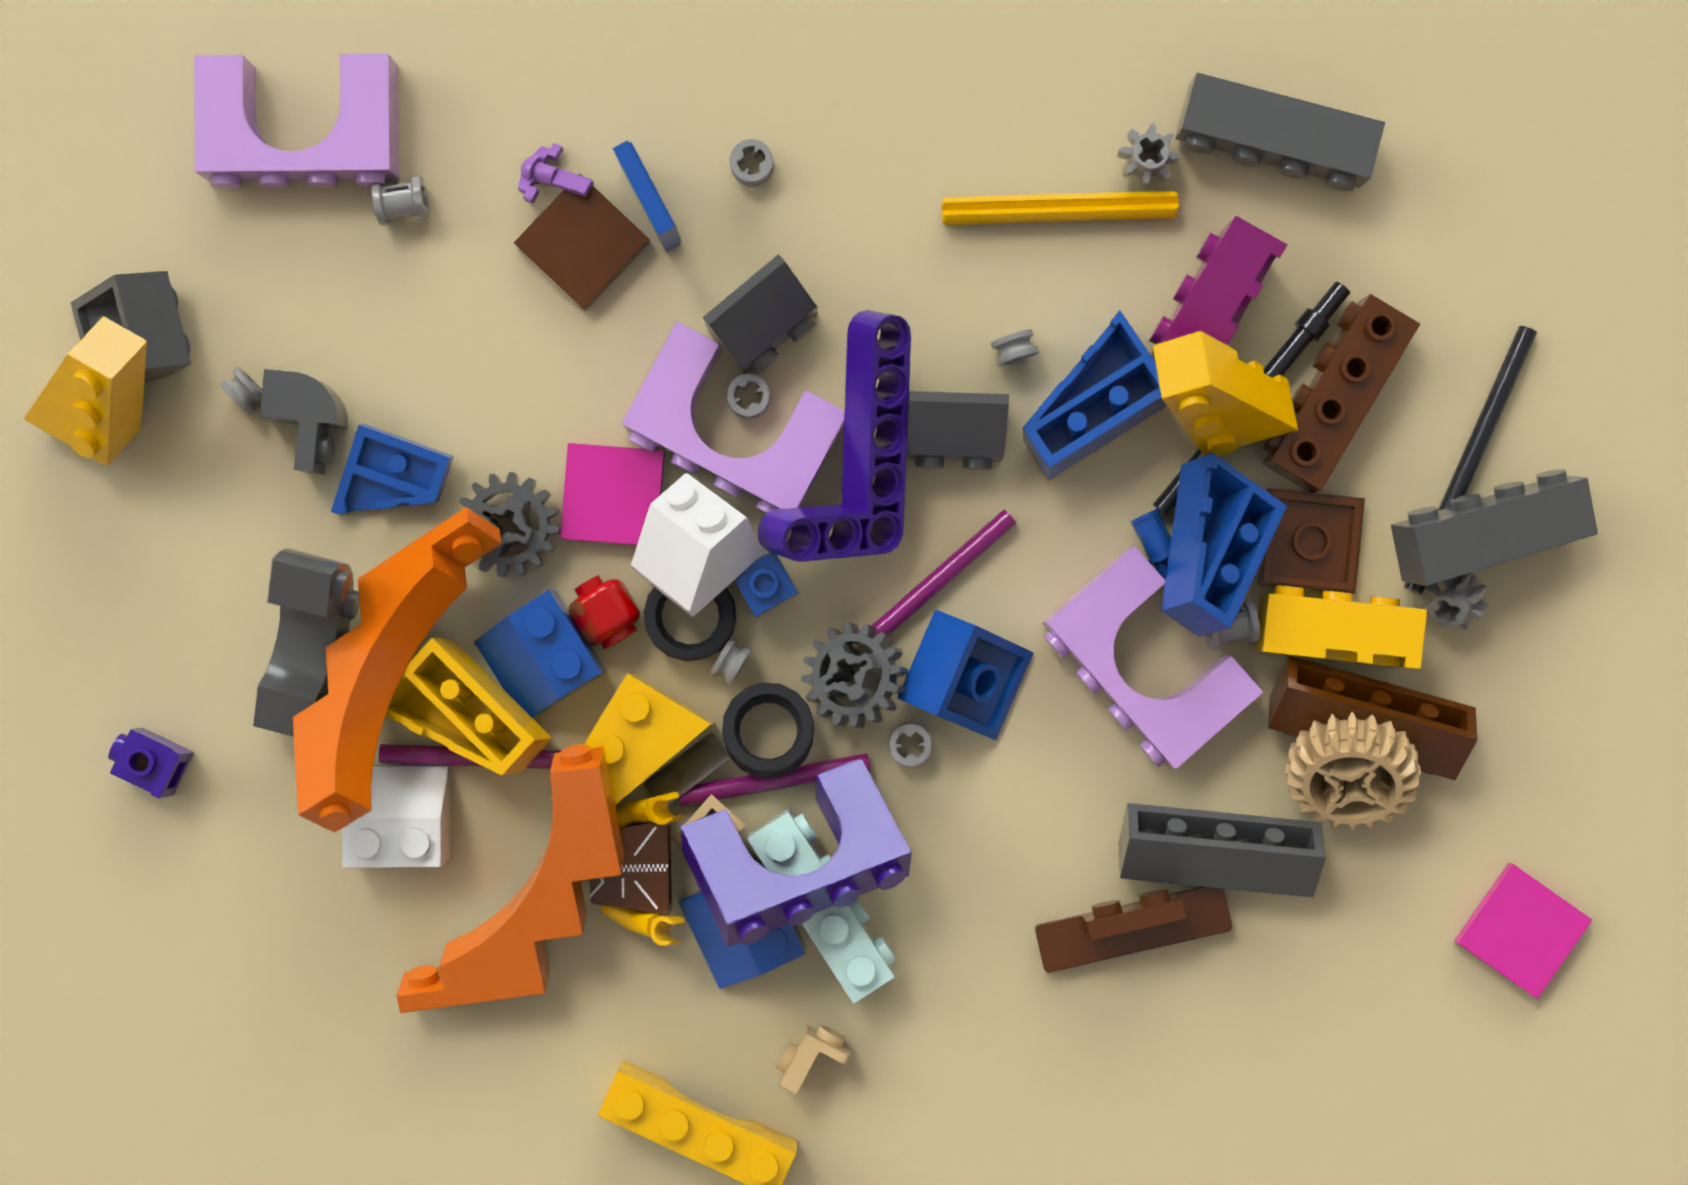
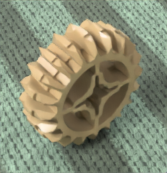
M1351 712L1348 719L1339 720L1335 715L1331 714L1328 724L1314 720L1310 731H1299L1296 743H1292L1288 751L1285 778L1287 779L1291 799L1297 800L1300 812H1311L1315 822L1329 819L1333 829L1340 823L1349 824L1352 831H1354L1357 824H1366L1371 829H1374L1379 819L1392 823L1395 813L1406 814L1409 802L1415 801L1416 794L1418 793L1419 781L1421 780V766L1418 765V752L1415 750L1414 744H1409L1406 731L1395 732L1391 721L1378 725L1373 713L1367 719L1359 720Z

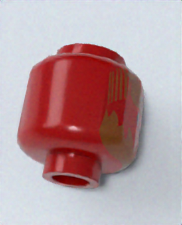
M597 575L574 589L578 598L570 604L568 612L588 645L597 646L601 644L604 650L637 631L634 624L640 618V610L621 580L610 579L603 582L600 576Z

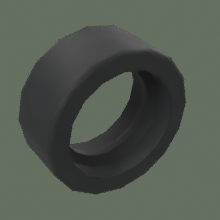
M655 587L648 594L643 611L645 630L654 646L668 657L683 661L706 659L722 650L733 635L737 616L735 601L727 587L714 598L719 613V620L715 631L709 638L695 644L678 642L668 634L662 620L664 603L668 597Z
M759 683L745 688L731 700L723 715L722 736L729 757L740 770L755 777L775 779L792 773L805 762L813 746L814 720L809 705L796 691L782 684ZM763 703H775L786 708L794 717L797 725V736L791 749L784 755L773 759L759 758L751 754L743 745L740 737V723L745 714L754 706Z

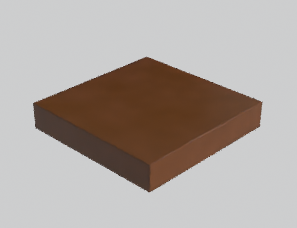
M592 186L587 197L563 190L517 238L514 244L581 308L586 310L651 241L606 197Z
M1274 488L1266 489L1268 493L1284 503L1287 508L1258 568L1257 584L1355 594L1365 498Z

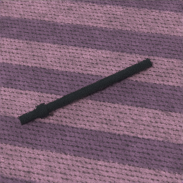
M1335 281L1313 309L1307 308L1295 322L1297 329L1266 365L1264 374L1272 378L1279 374L1283 376L1312 340L1318 341L1330 326L1327 321L1350 294V291L1344 285ZM1199 448L1188 462L1204 456ZM1180 472L1153 503V506L1156 509L1159 508L1160 512L1167 517L1176 507Z
M1526 326L1518 327L1438 511L1452 507V499L1467 494L1537 335V332L1532 328ZM1406 582L1404 588L1415 594L1422 595L1425 586Z

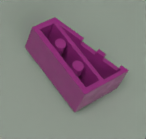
M1235 216L1218 236L1210 232L1196 255L1197 259L1203 261L1194 278L1186 274L1172 298L1179 303L1171 319L1162 316L1149 341L1156 345L1202 331L1228 345L1239 327L1238 323L1252 298L1255 299L1263 287L1261 282L1274 259L1281 257L1288 244L1238 216ZM1152 351L1151 356L1155 360L1154 351Z

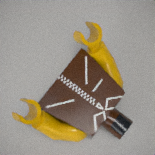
M677 792L666 793L654 798L630 800L618 807L616 812L625 853L621 875L583 880L590 881V901L593 904L600 905L603 915L631 932L651 937L659 946L680 945L681 940H675L671 936L670 926L671 924L679 925L685 922L682 916L660 915L669 914L672 910L671 823L681 820L683 814L676 816L671 814L668 809L669 800L679 798Z

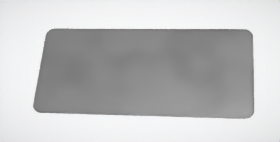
M710 733L648 779L644 785L652 798L670 792H677L680 797L729 761L730 757L714 733ZM678 798L669 800L668 805H670Z

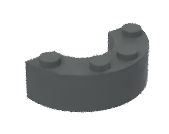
M285 548L272 559L267 603L280 606V622L271 659L258 685L253 726L294 737L293 716L328 695L325 647L350 632V621L356 617L360 602L359 591L354 590L353 573L349 564Z

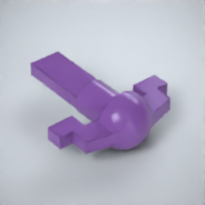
M553 143L551 148L541 146L531 157L524 160L521 165L518 190L520 193L525 194L523 198L526 202L533 204L540 193L538 188L533 186L539 182L583 197H587L594 182L590 178L546 164L548 159L557 161L564 150L561 145Z

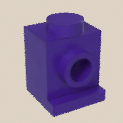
M130 729L128 735L121 733L110 748L108 759L115 762L110 774L150 792V795L159 799L173 796L194 752L147 729ZM141 753H144L149 760L148 767L144 771L136 766Z

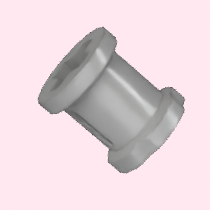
M422 176L412 177L411 182L383 186L380 183L372 184L373 206L380 226L389 225L391 219L416 215L420 219L429 217V202Z
M1253 601L1243 603V607H1240L1230 629L1205 635L1210 650L1219 649L1220 644L1248 640L1252 644L1260 641V623Z

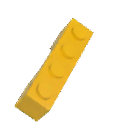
M625 1060L622 1061L597 1116L746 1185H782L797 1152L796 1139L755 1120H740L709 1109L676 1090L666 1079Z

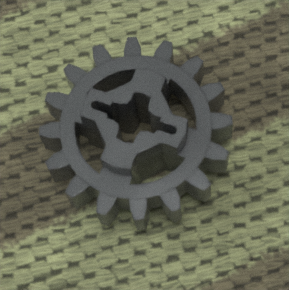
M509 472L506 483H502L498 475L490 474V487L485 488L475 482L471 486L477 496L473 500L461 497L459 502L464 507H468L498 527L500 534H502L503 528L497 524L498 521L490 517V514L509 518L514 513L513 522L526 535L506 532L503 537L501 536L502 544L481 557L479 570L487 572L492 568L493 564H497V574L500 577H507L510 566H514L518 575H526V563L528 561L537 567H541L544 565L539 555L542 549L549 552H554L556 549L547 540L549 534L561 533V528L550 524V518L560 513L559 508L545 506L544 503L551 496L550 492L545 489L535 494L533 491L536 487V480L530 477L520 486L518 474L514 472ZM513 493L504 504L491 506L486 503L496 495ZM531 503L538 514V531L531 527L528 517ZM520 543L529 546L525 552L517 556L502 557L510 546Z
M845 622L843 634L838 629L828 628L827 636L829 641L827 643L816 639L812 642L814 648L818 651L816 658L804 657L803 662L812 667L811 674L801 677L802 682L812 684L814 688L805 696L807 701L821 702L816 713L826 718L833 715L832 724L845 727L849 721L851 727L864 728L865 716L870 722H882L880 709L884 708L895 711L897 707L890 699L893 693L905 694L906 691L903 686L896 684L897 677L908 674L907 668L896 666L895 663L903 655L902 649L896 647L887 648L892 637L883 632L876 635V627L865 623L859 630L857 624ZM852 644H865L874 652L860 655L859 650L854 649ZM854 666L859 667L860 670L856 674L853 669ZM854 677L856 683H849V679ZM848 695L850 701L855 702L856 707H845L835 698Z

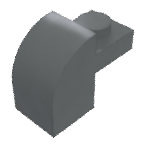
M264 369L260 418L276 423L298 424L294 470L324 475L325 464H331L334 454V438L332 435H328L329 427L348 429V418L343 402L328 385L306 374Z

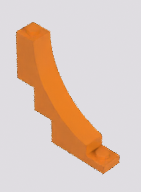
M465 507L358 578L361 624L325 647L328 695L293 716L298 815L334 833L372 811L371 784L377 743L386 712L400 679L433 625L467 588L465 567L502 544L500 529L468 507Z
M578 744L566 747L560 753L554 754L549 773L553 797L552 827L547 846L537 867L521 890L499 912L469 933L446 943L438 968L433 965H423L409 972H404L396 995L400 1013L545 994L550 967L544 940L583 935L587 910L581 881L619 876L622 872L625 853L604 746L590 748L588 745Z

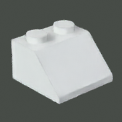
M685 473L650 504L631 566L637 574L691 617H694L760 558L764 552L747 517Z
M373 766L371 784L372 811L350 823L347 827L342 828V868L441 867L450 862V766Z

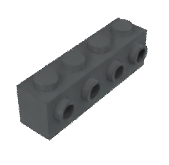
M1197 72L1188 87L1175 139L1186 142L1185 147L1197 153L1213 154L1214 150L1233 154L1232 160L1242 165L1260 166L1261 162L1278 166V172L1288 177L1305 179L1307 175L1326 179L1325 185L1333 189L1353 191L1354 187L1360 188L1371 179L1385 122Z
M1565 469L1551 470L1537 474V482L1525 486L1523 482L1505 483L1494 487V495L1481 498L1480 494L1465 495L1452 499V507L1438 511L1437 507H1426L1408 512L1409 520L1391 525L1402 581L1428 586L1597 535L1598 530L1588 478L1567 476Z
M1127 803L1118 842L1121 879L1312 898L1314 897L1326 859L1321 822Z

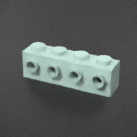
M790 808L749 833L747 840L765 868L779 874L800 875L809 873L822 867L832 858L829 854L823 858L820 856L812 843L813 840L818 838L814 829L803 813L795 817ZM859 899L842 908L832 906L817 912L808 921L802 923L853 1004L893 979L895 976L891 964L897 961L884 938L880 936L874 939L864 923L869 921L870 917Z

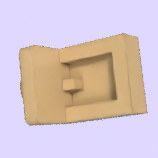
M820 1025L818 1030L807 1026L797 1046L789 1042L777 1063L776 1069L783 1072L780 1076L779 1086L797 1095L819 1052L842 1064H846L850 1056V1048L843 1045L846 1038L823 1025Z

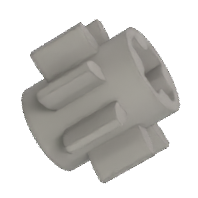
M1151 123L1147 132L1141 136L1137 131L1131 129L1127 138L1133 147L1120 148L1117 153V157L1127 159L1128 167L1123 173V177L1126 178L1134 174L1141 178L1140 183L1144 188L1151 177L1155 175L1159 180L1165 182L1170 174L1164 164H1174L1180 157L1179 154L1170 152L1169 144L1174 135L1171 133L1163 137L1156 133V127L1153 123ZM1151 149L1156 151L1157 157L1154 161L1149 159L1143 162L1139 158L1142 150L1145 152Z
M1472 573L1428 585L1424 594L1432 598L1426 608L1427 612H1431L1433 618L1444 627L1461 626L1465 630L1469 627L1473 618L1480 620L1489 604L1481 599L1487 587L1486 585H1481L1480 580Z

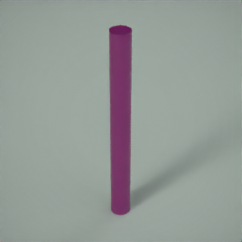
M1005 509L996 515L871 626L876 627V635L880 632L890 635L1010 530L1016 524L1013 517Z
M380 744L379 763L483 767L449 750L447 746ZM542 749L526 768L551 769L554 754L560 753L562 750Z
M868 753L800 765L792 773L775 779L746 775L697 784L680 796L681 806L704 803L711 794L717 800L814 783L817 782L818 774L860 758L868 772H871Z

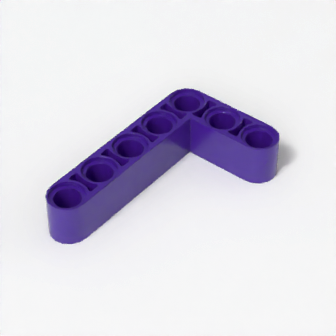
M864 310L858 312L851 319L847 331L842 504L776 509L768 512L759 523L757 532L758 541L762 548L768 552L793 561L805 562L886 554L892 552L901 542L904 532L911 354L910 327L901 316ZM880 330V338L878 339V331ZM879 378L878 387L876 388V382ZM833 526L832 534L829 537L830 530ZM790 529H791V530H792V531H791V536H790L789 540L786 541V540H787V535H788V533H789V531H790Z

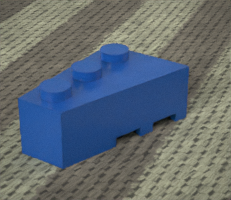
M1120 310L1092 346L1090 345L1081 356V360L1063 381L1061 380L1022 428L1024 443L1049 480L1167 406L1161 396L1156 362Z
M1213 452L1181 465L1161 609L1163 613L1198 637L1231 628L1287 508L1284 503Z

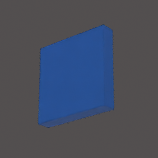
M627 140L613 147L619 164L664 250L668 252L680 246L681 238L675 223L632 142L629 143Z

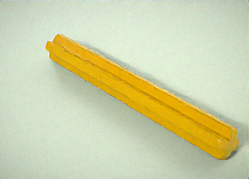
M1176 191L946 197L941 203V219L945 225L1173 219L1179 213V197Z

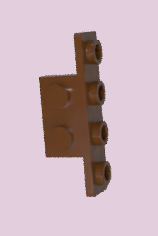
M1198 887L1168 894L1167 889L1154 890L1140 894V901L1124 905H1121L1120 900L1101 902L1091 906L1092 912L1037 924L1034 929L1043 968L1047 973L1229 932L1232 930V922L1224 889Z

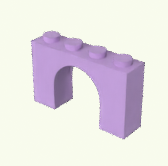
M340 54V112L337 122L325 139L317 145L301 151L278 150L268 146L262 139L256 123L255 66L243 55L194 56L195 172L208 182H211L212 187L236 189L241 187V181H259V186L287 188L289 187V181H307V185L311 187L332 188L337 186V180H355L357 186L372 187L373 183H380L385 186V180H399L398 65L389 54Z
M676 321L621 423L626 429L632 431L628 440L652 453L657 445L674 454L670 462L693 475L697 474L699 468L716 476L713 485L736 498L739 497L742 491L756 497L759 501L755 508L766 514L776 509L800 508L844 426L845 411L805 390L781 436L766 451L748 458H732L713 451L698 435L694 422V407L697 396L722 349L719 343Z
M1131 546L1043 622L1049 630L1043 637L1059 656L1063 658L1069 653L1081 666L1076 675L1093 694H1096L1101 689L1113 704L1107 709L1109 713L1126 731L1132 726L1145 739L1139 745L1140 748L1157 767L1165 762L1168 767L1177 769L1259 697L1263 691L1231 655L1221 656L1185 689L1169 697L1148 698L1135 692L1124 682L1114 660V641L1118 629L1135 609L1165 584L1164 578L1135 546Z

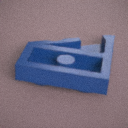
M364 423L359 424L331 512L344 514L353 511L436 503L440 500L454 456Z

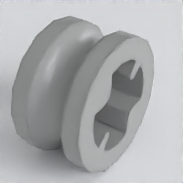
M755 139L743 140L731 152L730 165L732 173L741 184L750 187L759 186L765 183L772 175L774 167L772 153L763 142ZM754 151L755 158L761 154L765 161L759 164L760 172L753 175L749 174L748 168L743 172L738 167V165L745 162L744 154Z
M1032 329L1016 332L991 342L992 349H996L1000 353V358L996 360L998 366L1012 364L1039 353L1038 347L1030 343V338L1033 336Z
M236 367L233 370L234 378L230 381L223 380L220 386L241 408L252 415L256 411V402L261 401L262 388L247 373Z
M749 373L739 375L728 386V404L733 412L742 418L751 419L759 417L769 406L771 397L768 385L757 375ZM749 384H755L759 387L756 390L757 395L763 394L760 404L751 403L748 409L738 406L741 403L740 398H735L738 388L746 390Z
M731 637L709 674L713 677L722 675L725 678V684L731 686L752 649L747 646L744 649L738 648L736 640Z
M904 723L893 730L889 737L888 746L890 754L896 762L903 766L913 767L927 760L931 753L932 741L930 735L922 726L916 723ZM915 732L919 733L923 738V741L918 743L920 746H924L922 752L918 756L913 753H908L905 757L901 756L897 751V748L902 747L901 743H896L898 737L902 733L907 736H912Z

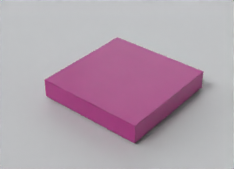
M568 443L560 539L637 545L650 504L662 494L665 451L654 450L652 453L647 449Z
M1508 862L1454 941L1525 992L1538 999L1592 922V919L1516 865Z

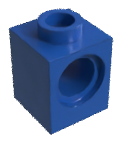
M771 552L757 559L735 579L755 617L761 616L799 594L778 556Z

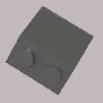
M778 254L702 318L709 333L744 374L748 373L752 368L757 373H760L778 358L779 353L775 350L789 337L794 342H797L816 326L812 318L818 314V307L787 263Z
M167 271L115 274L71 302L80 340L103 316L147 340L144 383L169 377L191 365L189 357L190 343L182 330L177 310L178 297L174 288L171 287Z
M910 391L906 459H915V467L944 468V460H963L964 469H992V461L1001 462L1004 458L1009 394Z

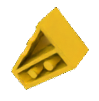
M103 316L66 355L24 417V420L70 445L80 456L93 458L108 467L141 430L147 340Z
M1275 585L1274 594H1260L1258 619L1261 636L1260 641L1255 643V652L1395 668L1421 669L1427 609L1400 607V599L1371 596L1370 604L1352 602V594L1334 591H1323L1322 599L1303 597L1304 588Z
M431 638L409 662L385 715L408 727V730L420 736H427L447 746L449 750L501 776L521 773L552 739L452 638Z
M632 672L627 673L584 745H588L590 748L604 746L616 806L714 722Z

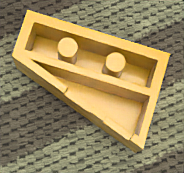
M1202 331L1153 345L1162 399L1204 456L1212 452L1217 456L1233 453L1237 447L1298 430L1289 382L1284 376L1279 374L1272 378L1264 374L1263 365L1255 360L1248 364L1238 359L1235 349Z

